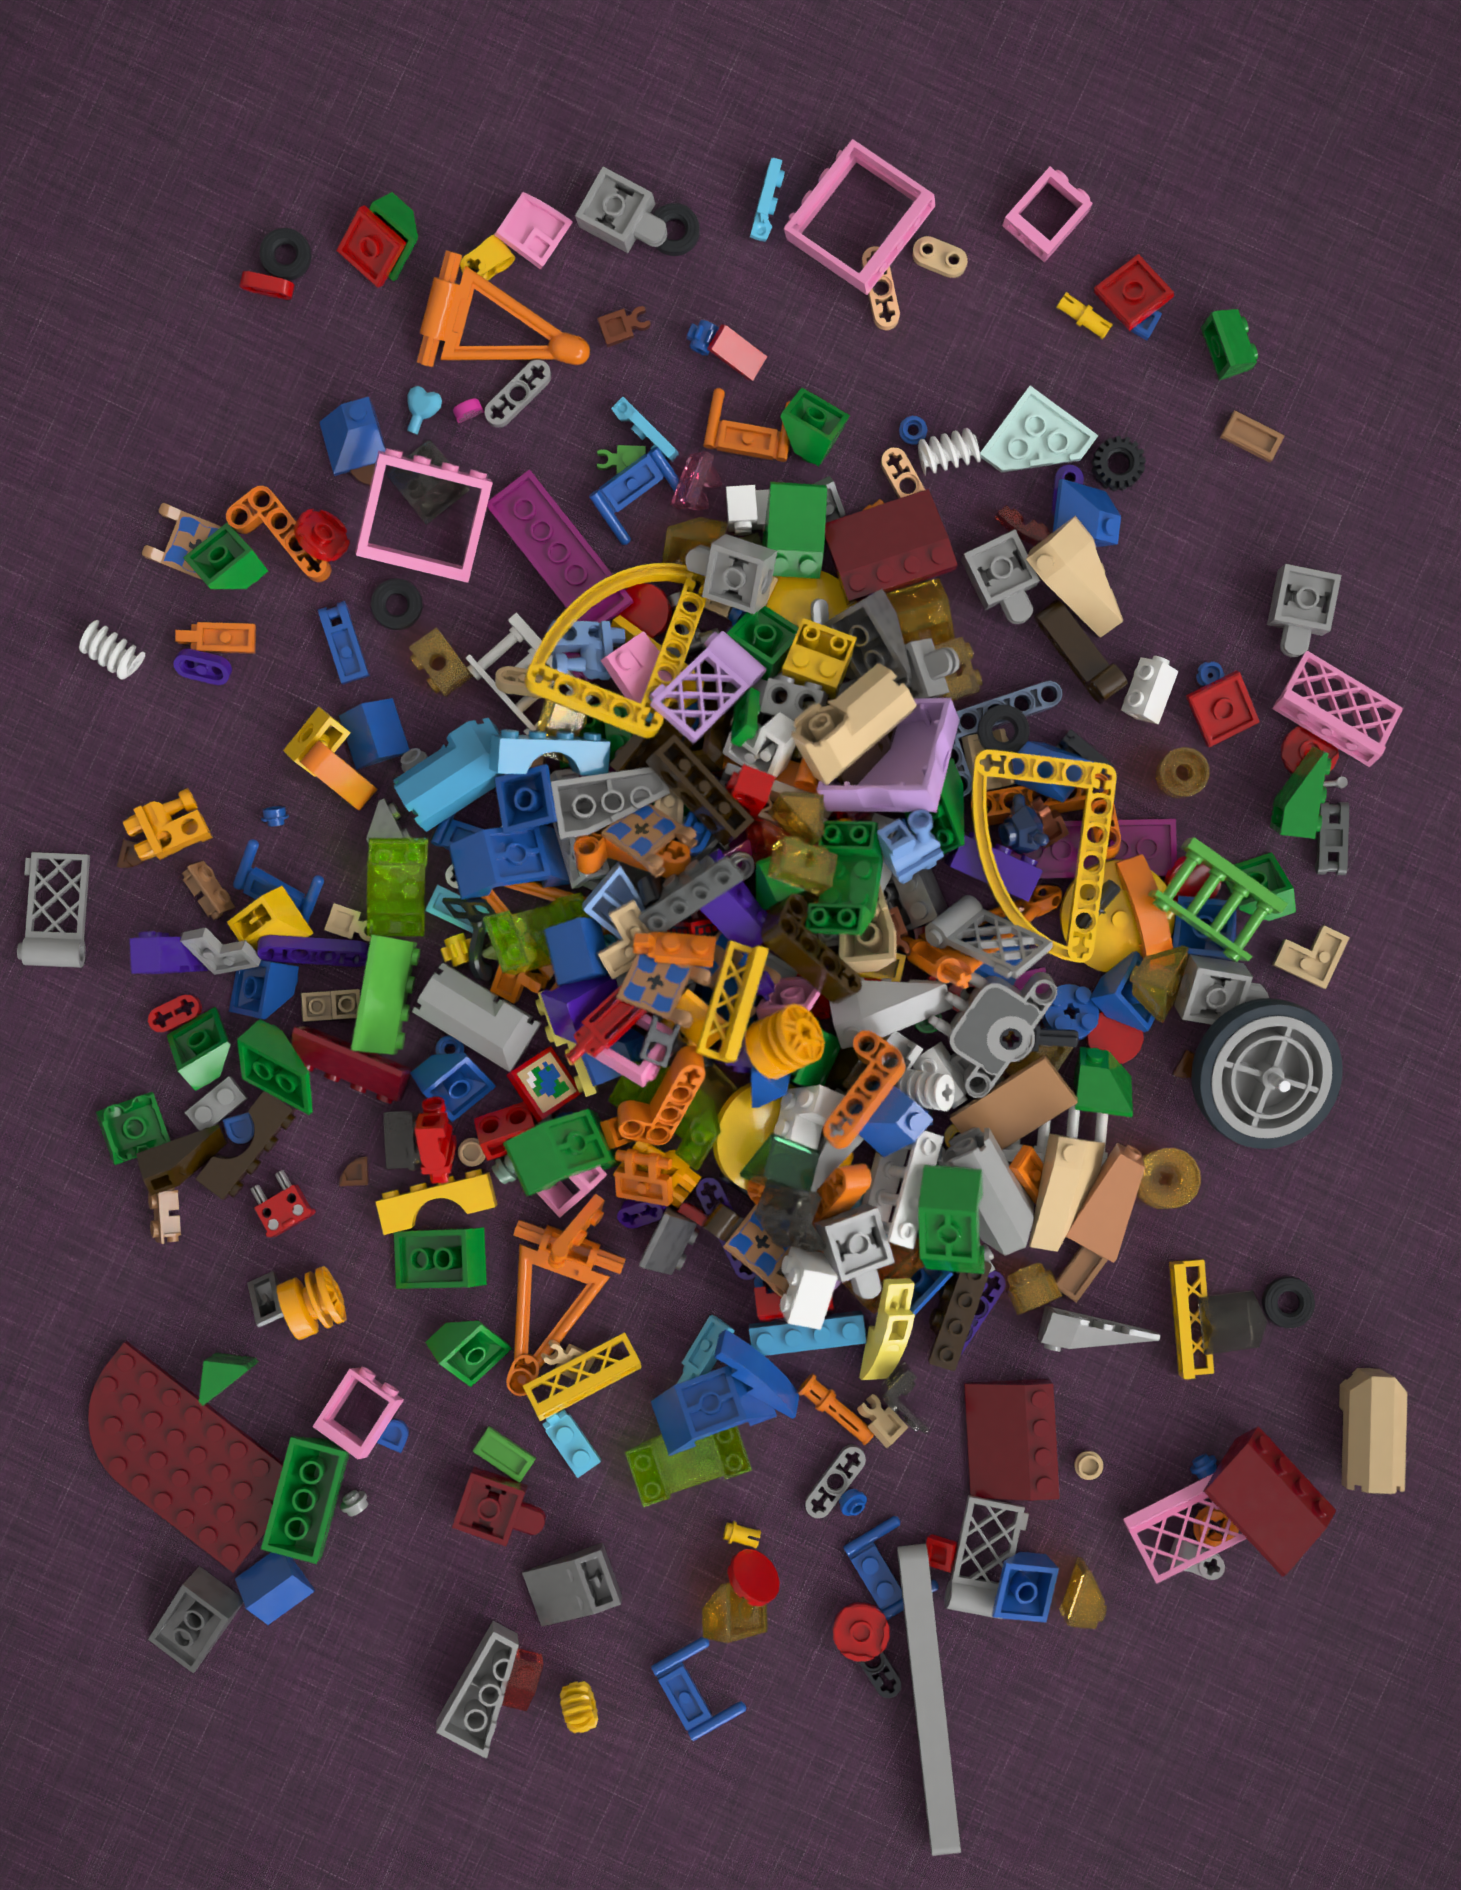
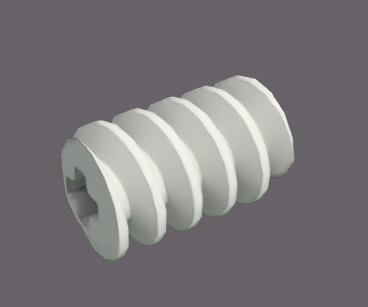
M969 428L963 429L962 437L958 431H953L951 440L947 434H942L940 443L935 436L930 438L929 445L924 439L919 440L918 454L925 476L926 467H930L933 473H937V464H941L946 471L948 470V461H952L955 468H958L960 458L964 460L966 465L970 464V456L972 455L977 462L981 460L976 436L971 433Z
M93 621L81 638L80 651L84 654L88 653L89 658L92 660L98 659V664L103 667L107 666L108 671L111 673L117 672L118 678L125 679L129 677L143 662L145 652L142 651L135 656L137 648L135 645L126 650V639L116 643L118 637L116 632L108 637L106 635L109 627L104 626L97 630L99 621Z
M906 1069L902 1077L895 1084V1087L914 1100L920 1107L948 1111L954 1102V1082L948 1074L941 1075L940 1073Z

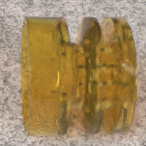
M1163 1148L1152 1151L1142 1157L1145 1169L1137 1196L1146 1205L1156 1209L1179 1208L1188 1204L1197 1195L1201 1184L1200 1169L1196 1161L1187 1152L1177 1148ZM1160 1174H1168L1169 1178L1166 1180L1168 1185L1159 1184Z

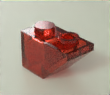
M751 816L754 821L746 828V835L750 841L751 857L754 860L755 869L756 862L796 846L794 836L766 819Z

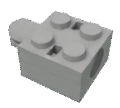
M602 167L575 215L579 228L626 253H629L636 238L652 247L662 245L667 238V228L664 220L651 214L655 206L653 193Z
M1016 530L964 553L961 562L984 610L1000 604L1009 622L1012 624H1022L1033 613V606L1025 591L1036 587L1040 580L1036 571L1026 560L1028 555Z
M725 534L713 542L711 548L698 545L692 549L686 556V566L689 571L705 576L702 597L755 614L768 602L777 551Z
M1285 564L1278 569L1267 625L1283 628L1280 648L1286 656L1298 657L1304 654L1309 648L1311 634L1323 636L1331 631L1341 575Z
M932 638L905 644L911 673L895 683L898 686L903 683L908 688L912 698H937L949 693L945 676L954 673L959 668V656L956 651L948 647L935 650Z
M1190 954L1174 1006L1182 1020L1213 1024L1220 1016L1233 1007L1251 1000L1269 998L1261 984L1252 983L1253 976L1244 963Z
M865 1204L816 1222L815 1227L824 1256L837 1274V1280L844 1282L850 1279L854 1293L862 1298L870 1299L876 1297L882 1290L877 1269L895 1262L878 1207Z

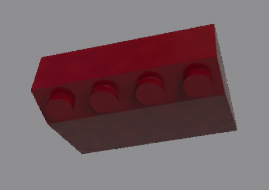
M929 489L825 523V540L847 606L860 602L880 589L888 593L955 571L958 565L949 537Z
M310 1026L294 1027L292 1032V1047L308 1071L313 1072L314 1068L324 1071L323 1077L335 1082H339L340 1079L351 1082L350 1088L362 1093H366L368 1089L377 1093L376 1098L389 1104H392L393 1100L401 1101L411 1077L410 1073L414 1069L376 1053L351 1050L352 1043Z
M1031 1379L964 1383L970 1495L986 1499L1034 1501L1060 1499L1054 1386L1051 1380Z
M1259 1426L1235 1438L1203 1490L1282 1577L1288 1574L1327 1529L1336 1512V1509L1329 1501L1324 1498Z

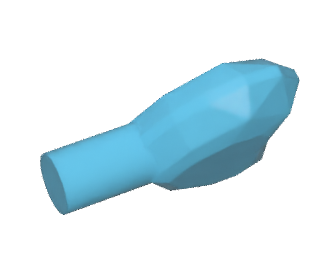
M419 386L410 389L407 395V403L412 413V418L407 431L418 435L423 419L430 418L441 408L442 399L440 394L435 392L427 393L424 388Z

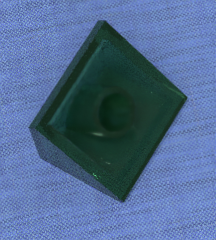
M771 1133L742 1169L740 1177L784 1194H810L820 1154L818 1150Z

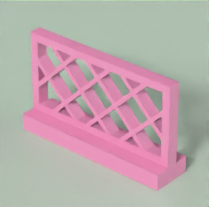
M1309 651L1302 654L1285 689L1272 708L1368 767L1373 765L1382 756L1386 748L1385 744L1403 710L1399 705ZM1306 662L1315 666L1319 675L1308 677L1304 667ZM1335 678L1340 681L1343 690L1332 691L1328 679ZM1321 680L1325 693L1315 695L1310 682ZM1303 684L1307 696L1302 697L1293 692V686ZM1353 693L1362 694L1367 704L1357 706ZM1345 695L1350 708L1339 709L1335 697ZM1327 698L1332 711L1327 712L1320 708L1317 700ZM1383 707L1392 712L1390 719L1381 721L1377 708ZM1370 710L1374 722L1363 724L1359 711ZM1352 713L1356 726H1350L1345 723L1341 715ZM1376 728L1380 737L1379 741L1377 742L1368 737L1366 729Z
M1213 1474L1123 1519L1156 1584L1247 1539L1243 1534L1229 1531L1231 1524L1229 1519L1226 1529L1209 1524L1213 1508L1220 1510L1213 1501L1212 1503L1204 1501L1209 1497L1203 1490ZM1200 1503L1210 1507L1206 1522L1189 1517L1193 1505ZM1188 1509L1186 1516L1179 1514L1180 1512ZM1175 1516L1184 1519L1180 1535L1164 1530L1168 1518ZM1188 1521L1205 1526L1200 1542L1183 1537ZM1162 1522L1161 1528L1154 1527V1525ZM1207 1528L1224 1533L1220 1545L1213 1547L1203 1543ZM1146 1529L1159 1532L1155 1548L1143 1545L1137 1534ZM1162 1534L1179 1539L1174 1555L1158 1550ZM1227 1534L1234 1536V1538L1226 1541ZM1182 1540L1199 1546L1196 1557L1187 1560L1177 1556ZM1202 1547L1209 1549L1208 1551L1200 1554ZM1146 1550L1153 1552L1151 1560ZM1156 1553L1173 1559L1170 1570L1161 1575H1158L1153 1565ZM1176 1560L1184 1562L1174 1568Z

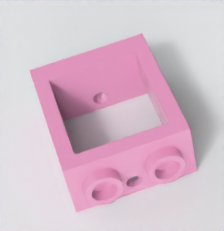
M1049 167L1008 213L1002 226L1045 263L1087 215L1093 203L1084 190L1076 189L1069 183L1068 177L1062 171H1055ZM1047 183L1078 208L1051 241L1020 215Z
M645 1014L635 1024L648 1031L652 1017ZM657 1021V1030L666 1034L672 1033V1029ZM656 1043L647 1057L661 1062L666 1051L665 1046ZM605 1048L595 1057L598 1061L641 1087H644L649 1080L653 1081L660 1071L659 1065L644 1060L638 1066L610 1048L608 1050Z
M601 1167L569 1177L580 1189L574 1195L561 1181L557 1182L556 1186L554 1185L550 1189L538 1192L537 1194L560 1218L588 1194L607 1174Z
M363 1366L361 1368L349 1369L313 1425V1428L357 1459L368 1457L404 1400L397 1395L399 1391L394 1386L385 1382L381 1384L374 1379L376 1374ZM358 1381L389 1402L365 1441L334 1420Z

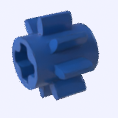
M700 320L698 326L692 323L686 335L687 340L691 341L689 348L701 355L708 356L710 351L707 348L719 327L705 320Z

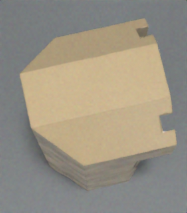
M877 663L835 700L827 701L829 706L822 707L820 703L812 704L795 719L794 726L796 731H792L791 737L816 779L828 785L914 711L913 709L917 706L914 699L903 683L898 686L893 681L897 676L892 670Z
M1357 1368L1348 1380L1345 1379L1340 1384L1339 1408L1343 1411L1341 1485L1349 1490H1354V1485H1359L1362 1487V1492L1393 1494L1396 1493V1489L1400 1492L1405 1491L1407 1392L1394 1376L1381 1369Z

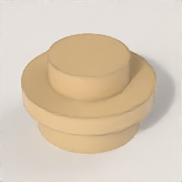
M477 1138L464 1140L458 1148L459 1159L467 1166H477L486 1158Z
M1084 1451L1076 1457L1074 1468L1081 1478L1093 1480L1102 1473L1103 1461L1097 1453Z

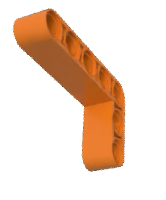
M1101 773L1095 774V779L1100 780L1099 786L1103 788V783L1108 778ZM1023 786L986 792V806L991 808L987 813L988 826L1004 823V820L1011 813L1010 808H1007L1005 803L1012 801L1016 794H1022L1025 797L1026 806L1032 808L1030 802L1033 801V798L1044 796L1047 798V801L1043 804L1047 805L1050 811L1056 809L1059 813L1084 809L1087 788L1076 787L1073 791L1075 796L1071 799H1066L1064 803ZM1109 789L1104 790L1102 793L1108 795ZM1097 797L1093 799L1091 809L1095 814L1106 810L1107 806L1103 798ZM1114 801L1109 839L1113 840L1115 844L1107 847L1106 859L1114 858L1118 854L1121 843ZM1098 826L1091 827L1092 841L1097 843L1102 839L1103 832Z

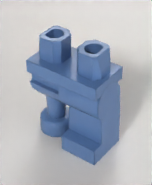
M553 620V621H552V623H551L550 627L548 628L547 632L550 630V628L553 626V624L556 622V620ZM576 621L554 648L551 654L553 655L552 668L565 674L568 671L583 672L588 679L600 678V680H609L611 676L600 660L612 653L613 647H621L625 644V630L623 628L610 627V621H601V623ZM562 652H580V657L567 659L566 654Z
M916 810L908 818L911 831L916 833L914 835L909 832L900 819L877 831L884 863L902 884L912 880L913 874L921 869L929 870L936 866L937 860L944 857L943 851L939 848L941 846L940 843L930 832L933 823L932 816L926 810ZM897 831L894 837L891 839L887 838L890 833Z

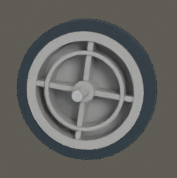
M1265 998L1251 1000L1225 1012L1210 1026L1201 1039L1192 1065L1191 1081L1194 1098L1201 1113L1210 1125L1224 1137L1251 1148L1270 1149L1283 1147L1311 1133L1329 1114L1341 1087L1342 1057L1338 1043L1330 1029L1310 1010L1281 999Z

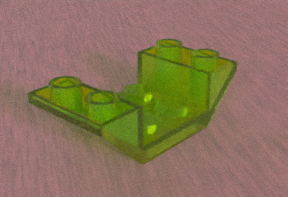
M369 838L367 853V936H424V889L428 838Z
M582 893L557 898L547 906L512 915L510 911L484 917L483 921L502 972L516 975L552 965L544 929L579 917L591 918L590 915L583 911L582 903L584 898Z
M631 1061V1062L635 1063V1064L638 1065V1066H640L641 1063H642V1062H634V1061ZM667 1065L666 1068L660 1066V1071L653 1081L649 1080L644 1087L621 1075L608 1101L617 1108L622 1102L628 1100L650 1104L670 1066ZM699 1089L674 1132L682 1138L675 1154L696 1171L703 1164L721 1133L714 1102Z
M738 1426L695 1441L696 1447L671 1456L667 1452L662 1435L653 1437L625 1451L643 1507L670 1499L672 1493L722 1476L726 1480L752 1471Z

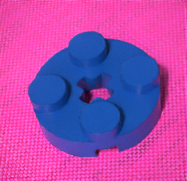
M1065 984L1056 987V998L1043 1015L1042 1022L1048 1029L1078 1031L1080 1041L1093 1031L1098 1024L1099 1009L1090 999L1092 993L1083 986ZM1068 1007H1071L1076 1012L1074 1019L1064 1014Z

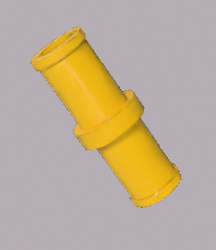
M1068 292L1064 294L1056 308L1075 319L1078 326H1085L1101 339L1105 337L1113 325L1092 311V306H1085L1069 295Z

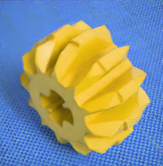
M577 1681L562 1687L560 1704L567 1728L573 1733H582L595 1728L598 1721V1710L591 1686L585 1681L579 1683Z

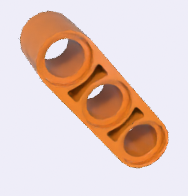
M319 740L300 761L310 772L359 811L378 790Z

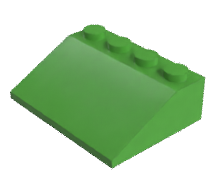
M371 935L351 1050L395 1055L398 1053V1049H403L405 1033L401 1032L403 1021L407 1022L410 1014V1005L406 1004L408 993L412 994L415 986V977L411 976L413 965H418L420 949L416 948V942Z

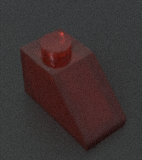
M517 1649L504 1693L503 1706L527 1711L535 1695L543 1668L542 1654Z

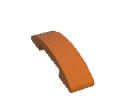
M1139 854L1116 862L1115 865L1123 890L1127 891L1142 942L1139 944L1146 971L1174 963L1173 944L1166 913L1153 905L1154 899L1148 895L1151 890H1158L1144 855Z

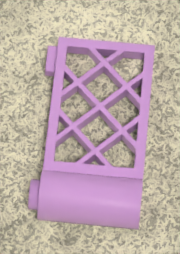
M715 631L704 644L707 648L667 687L661 684L650 695L652 699L650 706L693 744L750 687H753L767 670L724 631L720 634ZM706 660L714 667L715 675L701 674L700 664ZM684 680L696 681L697 692H683L682 682ZM701 681H716L717 693L702 692ZM721 682H731L738 690L734 694L722 693ZM665 698H678L679 710H670L661 702ZM683 698L698 699L699 711L684 710ZM703 699L717 700L718 710L704 711ZM685 717H699L700 728L694 732L686 725Z

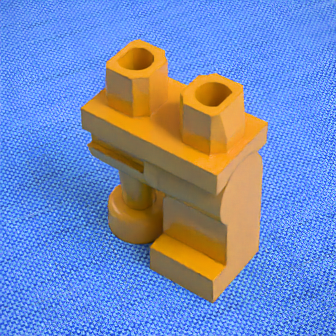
M189 788L180 791L178 799L161 804L153 801L143 807L139 806L133 809L135 815L123 821V825L130 837L142 832L146 835V840L134 845L136 853L142 861L155 856L161 860L168 857L167 855L174 854L194 843L204 842L213 838L202 814L195 810L198 806ZM184 808L187 812H190L175 820L171 817Z
M637 1141L632 1149L638 1150L639 1153L650 1155L653 1152L662 1154L664 1158L672 1159L671 1169H661V1174L672 1176L673 1202L671 1204L679 1208L689 1194L686 1190L691 1193L701 1179L700 1175L689 1168L694 1160L688 1156L684 1159L677 1150H669L664 1153L651 1144ZM624 1162L619 1167H625ZM638 1165V1170L648 1171V1166Z

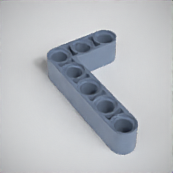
M1046 681L956 711L959 717V724L952 752L957 756L955 765L960 778L966 783V789L963 792L964 797L972 789V778L959 739L977 734L979 721L989 707L998 705L1015 707L1014 700L1019 697L1024 698L1028 703V709L1021 711L1025 717L1055 707L1062 698V689L1056 682ZM1048 688L1054 692L1055 699L1053 702H1045L1042 699V689ZM965 715L971 716L975 723L974 728L964 729L960 724V718ZM999 720L994 724L993 728L1010 722Z

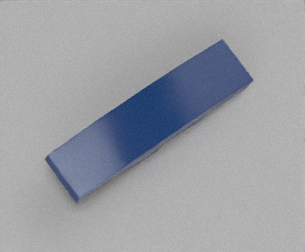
M726 1329L719 1333L714 1357L732 1367L731 1376L748 1385V1394L792 1419L795 1418L799 1394L790 1380L768 1358L744 1340Z

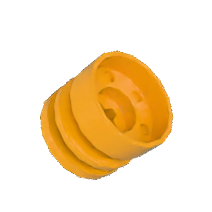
M789 1005L751 1024L746 1031L745 1043L751 1062L767 1078H781L819 1060L823 1054L824 1039L822 1030L811 1012L801 1005Z
M325 1266L315 1269V1274L311 1271L305 1273L306 1287L297 1277L277 1285V1296L282 1313L291 1332L298 1340L309 1337L319 1331L318 1319L327 1329L333 1326V1320L337 1324L346 1321L342 1293L337 1282Z

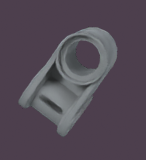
M1175 1538L1169 1552L1170 1554H1175L1179 1539ZM1182 1540L1177 1556L1190 1560L1196 1557L1199 1546ZM1202 1547L1200 1554L1208 1551L1209 1549ZM1217 1553L1184 1571L1192 1572L1209 1580H1215L1223 1575L1225 1565ZM1167 1557L1166 1562L1172 1564L1173 1559ZM1213 1559L1216 1566H1210L1207 1570L1204 1564L1205 1561L1211 1562ZM1176 1560L1174 1567L1184 1562Z

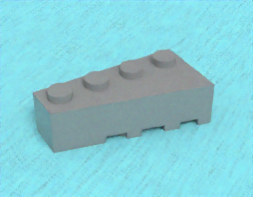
M492 1621L436 1720V1733L486 1759L519 1646L518 1634Z

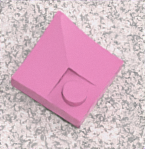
M522 192L494 235L541 270L573 221L539 199Z
M643 631L600 661L624 697L641 703L659 650ZM658 671V676L661 680H672V676L668 671Z

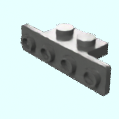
M708 855L700 861L696 859L685 868L684 872L678 876L675 874L671 875L663 883L660 900L642 911L638 918L651 932H665L744 879V874L728 856H724L717 862H714Z

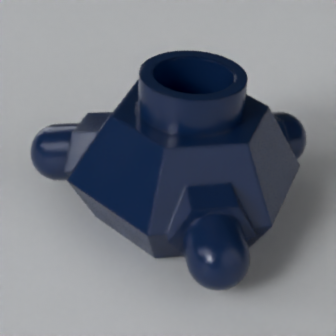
M1022 794L1014 795L1012 799L1013 807L1010 808L1011 813L1004 820V824L999 826V837L1004 846H1011L1017 854H1027L1038 850L1040 846L1047 845L1049 837L1043 833V823L1035 810L1026 806L1025 797Z

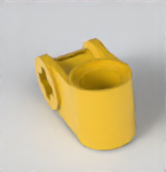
M492 235L462 258L460 263L462 275L465 266L473 267L475 270L479 269L477 274L489 280L496 274L506 270L514 262L515 256L503 241Z

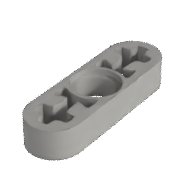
M533 360L528 363L486 405L485 417L491 426L495 428L506 426L549 384L551 372L547 363L542 360ZM533 369L538 371L544 369V378L542 380L538 377L531 382L532 387H534L531 391L528 384L522 381V379L526 378L527 382H529L533 378ZM514 387H522L526 390V396L523 400L514 401L511 399L510 392ZM506 397L507 402L512 407H514V409L510 410L509 406H507L503 410V419H500L498 417L492 419V417L494 416L492 410L494 408H496L497 410L502 409L505 406V403L502 399Z
M854 1444L845 1446L805 1499V1506L810 1516L823 1518L828 1515L862 1470L866 1458L859 1446ZM857 1452L859 1463L852 1462L849 1465L847 1471L851 1472V1474L847 1476L844 1470L836 1466L840 1463L844 1467L848 1461L845 1455L847 1453L852 1455ZM836 1473L843 1477L844 1482L840 1488L832 1489L828 1486L827 1479L831 1474ZM823 1486L825 1491L834 1495V1497L830 1499L827 1495L823 1500L825 1508L823 1510L817 1508L815 1511L813 1510L811 1500H819L822 1497L823 1491L819 1489Z

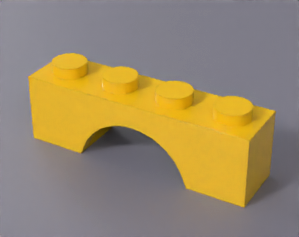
M477 1169L466 1172V1178L455 1180L454 1176H449L447 1183H438V1185L427 1187L425 1182L410 1186V1192L399 1194L398 1189L382 1193L383 1199L377 1200L376 1206L383 1235L414 1227L420 1208L427 1201L436 1198H446L456 1202L467 1214L496 1207L497 1201L490 1172L482 1174V1170Z

